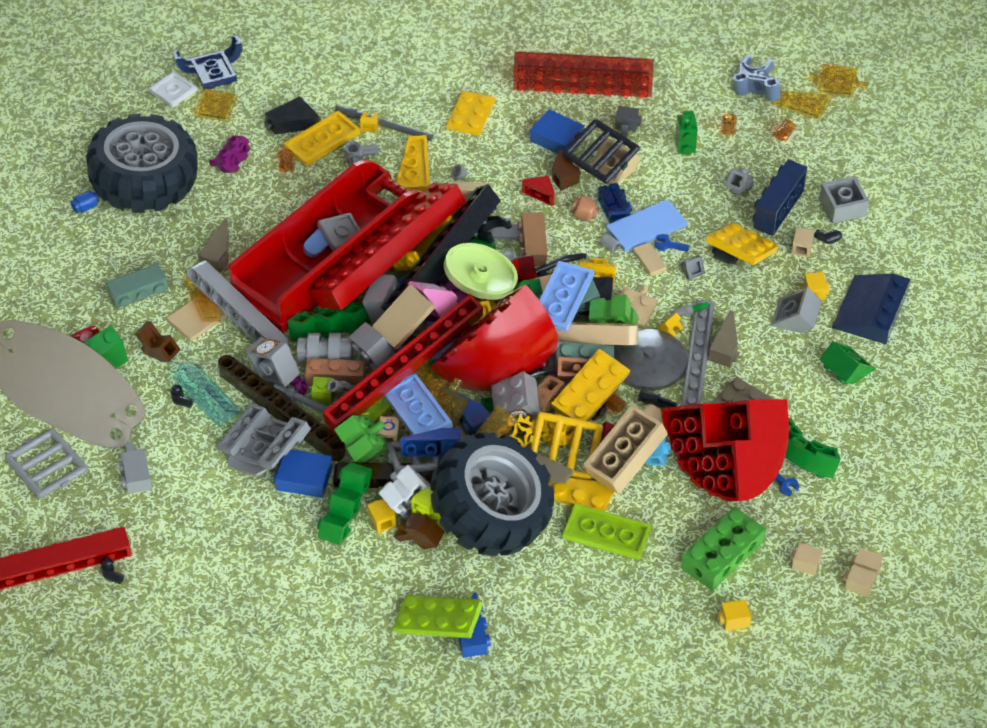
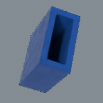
M549 109L530 129V142L558 154L559 150L562 149L564 151L573 142L574 136L578 132L581 133L585 129V125Z
M291 449L286 456L279 460V470L275 471L273 483H276L278 491L319 498L324 497L333 468L332 456Z

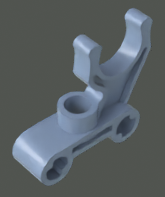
M746 55L740 62V73L733 76L735 93L742 96L750 92L765 95L768 101L779 100L781 98L780 82L777 78L769 76V73L774 68L773 59H768L766 64L761 67H749L752 64L751 55Z

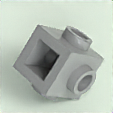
M732 169L727 176L725 185L731 188V192L740 195L741 192L747 193L752 189L754 177L749 175L750 171L746 169Z

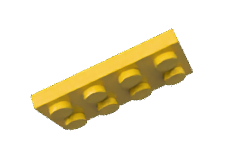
M336 111L283 143V146L287 152L307 167L361 134V130L341 112Z
M598 349L551 403V407L565 417L589 421L630 374V369L601 349Z

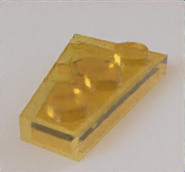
M781 90V98L777 101H772L771 104L821 120L833 99V95Z
M188 276L183 277V282L195 304L201 321H221V309Z

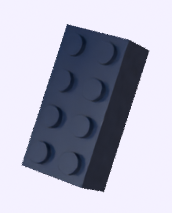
M788 159L784 165L779 167L778 174L772 177L769 187H765L762 197L757 199L754 204V209H756L752 218L754 229L774 236L804 192L807 166Z

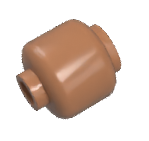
M583 195L580 198H576L571 211H573L574 217L589 222L591 218H596L599 209L596 208L597 202Z

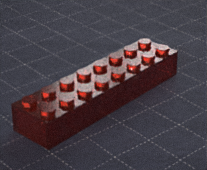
M515 51L513 90L582 93L588 95L600 94L606 96L618 95L623 97L636 96L641 98L652 97L654 59Z

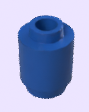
M88 190L73 197L70 204L76 214L84 213L96 207L99 199L95 192Z

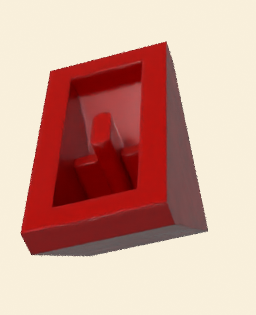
M549 175L524 179L522 181L523 194L552 207L554 206L555 193Z

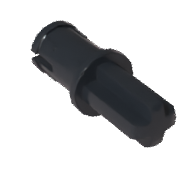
M644 389L640 391L638 401L653 404L656 407L667 408L677 406L676 402L661 397V394L657 395Z

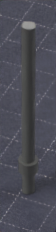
M339 105L335 107V112L339 111L347 115L348 118L360 119L363 114L355 108H345ZM378 118L380 126L412 136L426 135L429 141L434 137L433 134Z
M278 383L274 385L275 389L291 401L296 400L321 413L328 408L299 394L297 390L291 387L286 388Z

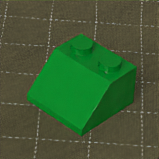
M112 325L84 342V344L104 357L116 369L128 361L123 341Z
M833 341L819 359L824 363L823 367L831 373L834 372L837 375L836 379L843 384H854L875 370L870 363L850 346Z

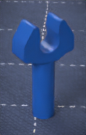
M667 234L657 235V241L664 243L655 242L654 245L660 251H665L668 248L686 252L689 250V245L670 241Z
M778 473L774 479L781 485L780 492L783 495H792V491L787 488L788 486H792L796 491H799V483L795 478L785 479Z

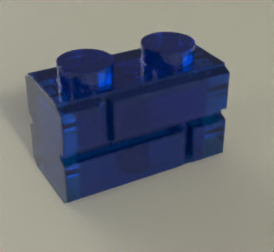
M613 183L609 184V186L604 185L598 188L597 199L609 223L630 215V212H632L631 202L626 200L625 190L621 189L619 184Z

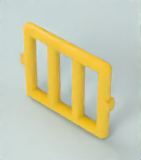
M539 412L533 435L530 436V448L537 453L544 420L555 422L548 458L556 461L563 424L574 426L575 430L566 467L573 469L571 478L592 480L587 471L574 470L583 428L594 431L590 457L600 445L603 431L602 424Z

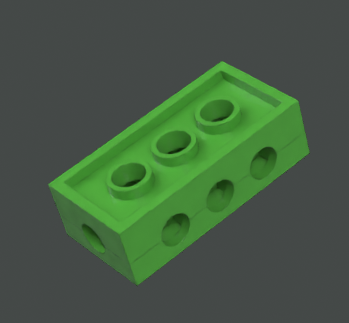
M734 506L682 555L681 569L713 591L764 543L766 528Z

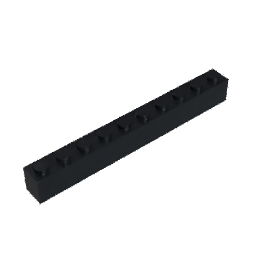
M489 184L475 188L467 198L466 203L460 207L381 306L384 312L409 286L407 283L410 281L435 285L441 281V277L445 273L444 260L448 251L458 244L469 243L471 238L478 234V229L488 221L489 215L496 211V206L501 201Z

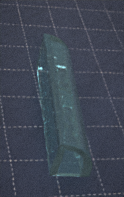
M180 364L173 379L178 385L182 386V389L216 425H223L237 417L241 410L198 364Z

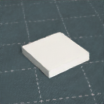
M173 71L148 88V90L173 108L198 91V88Z

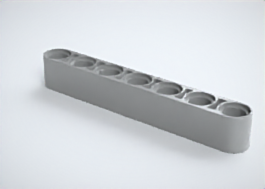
M203 260L188 268L187 275L189 279L254 342L263 337L285 342L289 345L286 336L207 261Z

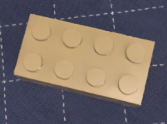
M631 405L583 466L590 477L619 495L668 433L660 421Z

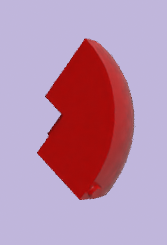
M525 284L505 295L480 322L466 329L430 368L444 380L461 388L474 391H492L491 385L523 371L530 375L539 368L541 370L549 362L548 359L557 350V332L546 309Z
M787 399L742 400L661 408L663 426L668 432L671 450L677 456L676 462L683 472L686 471L691 477L690 481L698 488H703L710 496H716L726 501H746L764 492L778 475L785 458L789 437Z

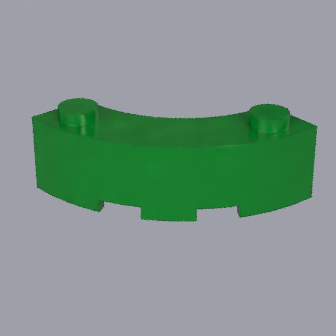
M789 418V437L785 458L818 477L833 478L841 460L837 448L824 445L815 440L808 441L802 436L803 432L795 425L793 419Z

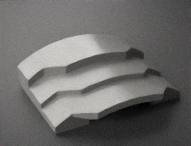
M251 403L218 444L217 448L227 455L228 465L231 468L244 474L258 477L267 470L273 469L283 456H286L294 445L301 443L311 428L306 421L294 417L288 423L272 418L264 407Z

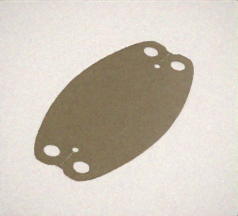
M17 320L0 322V389L13 403L26 414L90 444L110 448L126 445L125 443L131 438L133 426L143 420L145 409L137 393L113 365L86 344L57 330ZM6 328L14 330V336L11 339H5L3 336ZM129 405H134L137 409L133 417H128L125 414V410ZM114 413L116 418H111V415ZM114 428H119L122 431V436L118 440H113L110 436Z

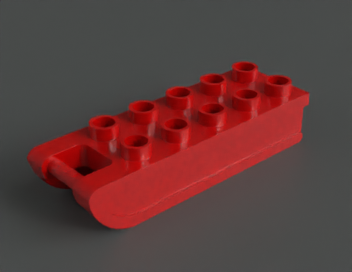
M369 159L360 160L352 164L228 265L231 285L276 328L284 333L289 329L288 320L300 311L307 310L308 313L318 305L309 290L315 285L314 283L326 276L328 270L340 264L341 259L353 253L354 248L362 245L367 237L374 235L380 226L387 224L393 215L400 213L405 205L413 202L415 197L423 193V191L418 189L409 191L393 181L390 172L376 162ZM386 189L399 198L390 204L377 195ZM346 213L352 214L360 230L334 252L328 246L317 257H309L304 253V243L319 229L317 226L319 220Z

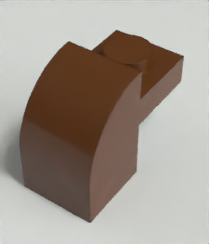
M146 321L135 333L143 345L141 350L146 355L160 362H170L181 350L171 335L161 336L151 321Z
M411 513L407 521H402L398 525L394 538L398 541L413 539L420 548L430 549L438 546L444 531L431 518L422 514Z

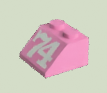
M413 281L407 283L408 285L411 284L436 307L430 315L438 319L458 304L456 301L458 298L452 290L448 291L446 288L435 284Z

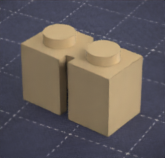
M860 548L858 554H853L850 562L851 570L847 569L843 578V581L846 582L845 589L869 597L874 585L873 581L876 580L882 567L884 556Z

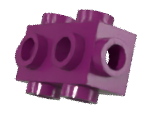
M231 136L216 158L209 160L210 166L218 165L219 170L224 173L237 172L240 169L239 164L241 161L249 157L248 152L251 149L248 145L249 140L244 136Z

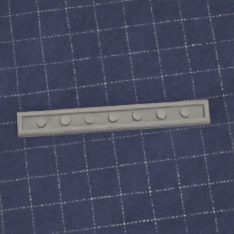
M696 300V304L708 302L709 306L694 313L681 406L701 404L715 304L713 301Z

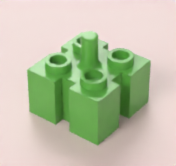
M627 295L613 296L612 300H605V298L590 300V322L638 325V315L635 309L631 308V302Z
M352 415L335 428L336 433L341 441L345 442L348 447L347 450L355 462H372L388 449L385 438L381 434H377L378 431L385 427L381 420L375 424L370 417Z

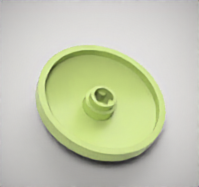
M476 243L458 244L448 251L444 260V271L448 279L463 292L477 298L486 300L502 299L505 295L511 293L517 284V271L511 261L502 253L485 245Z

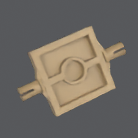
M645 284L641 285L638 292L623 287L619 296L627 295L631 302V308H634L638 315V328L644 329L658 300L645 295L649 289Z

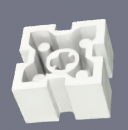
M409 465L401 469L398 474L393 472L390 475L393 482L385 484L379 492L391 509L398 514L400 513L407 520L412 513L411 499L419 491L430 488V483Z

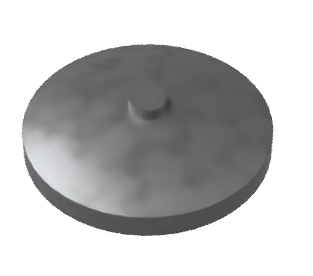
M655 329L638 330L637 345H614V359L630 369V374L623 383L632 388L644 389L646 391L662 390L677 383L686 371L687 353L684 346L678 339L666 332Z

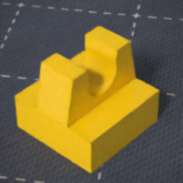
M363 112L362 117H360L361 131L378 132L377 113H374L373 117H367V112Z
M676 312L665 320L657 330L675 337L676 333L673 331V328L678 332L683 329L679 321L681 317Z

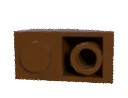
M562 149L558 151L552 167V180L560 190L580 183L581 176L578 166H575L571 161L562 156Z

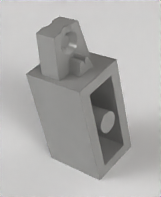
M133 441L126 442L127 452H122V461H118L120 473H125V476L121 477L123 488L128 489V494L152 490L145 448L135 450Z

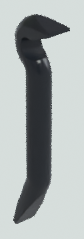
M586 253L561 256L535 268L536 275L538 276L541 270L548 271L555 268L558 261L566 263L586 258Z

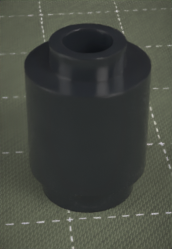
M717 247L712 249L713 258L729 265L731 263L735 265L739 259Z

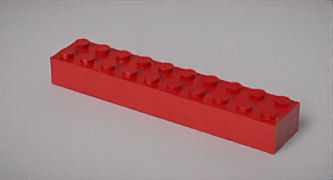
M448 182L431 183L428 185L427 190L415 197L413 202L405 205L400 213L393 215L387 224L380 226L374 235L367 237L362 245L354 248L353 253L341 259L340 264L328 270V274L318 279L314 283L315 285L309 289L319 308L342 310L464 205L466 200L458 185Z

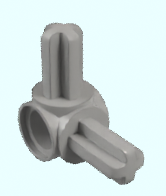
M348 141L345 144L344 158L351 166L360 161L362 156L378 154V145L361 146L357 141Z

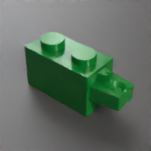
M683 111L682 115H677L675 141L678 154L689 155L696 153L698 127L693 111Z

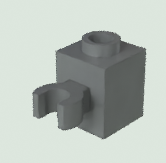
M618 106L615 129L620 130L621 134L626 138L628 131L636 132L637 126L641 125L642 116H639V108Z

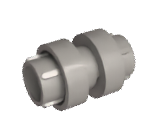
M308 333V338L298 339L297 359L300 362H307V358L352 360L353 348L351 345L353 343L349 338H343L342 333H329V339H322L321 333Z

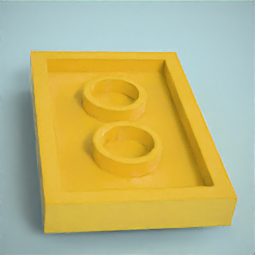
M462 90L446 125L447 129L480 136L494 106L496 97Z

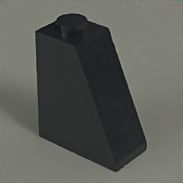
M299 96L266 112L264 124L268 131L271 130L276 135L305 131L320 122L319 115Z

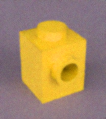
M824 272L805 273L804 288L808 287L821 301L826 300L827 293H830V285L825 280Z
M384 499L376 500L367 505L368 517L377 533L396 527V512L391 509Z
M746 599L727 601L721 604L718 620L720 625H724L725 631L750 627L751 614Z

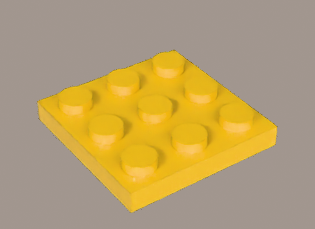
M730 223L708 235L706 243L751 265H755L771 256L779 247L771 239L762 238L754 231H747L737 223Z

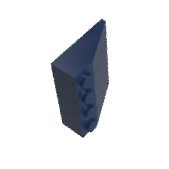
M893 273L855 275L832 328L886 345L908 294L911 279Z

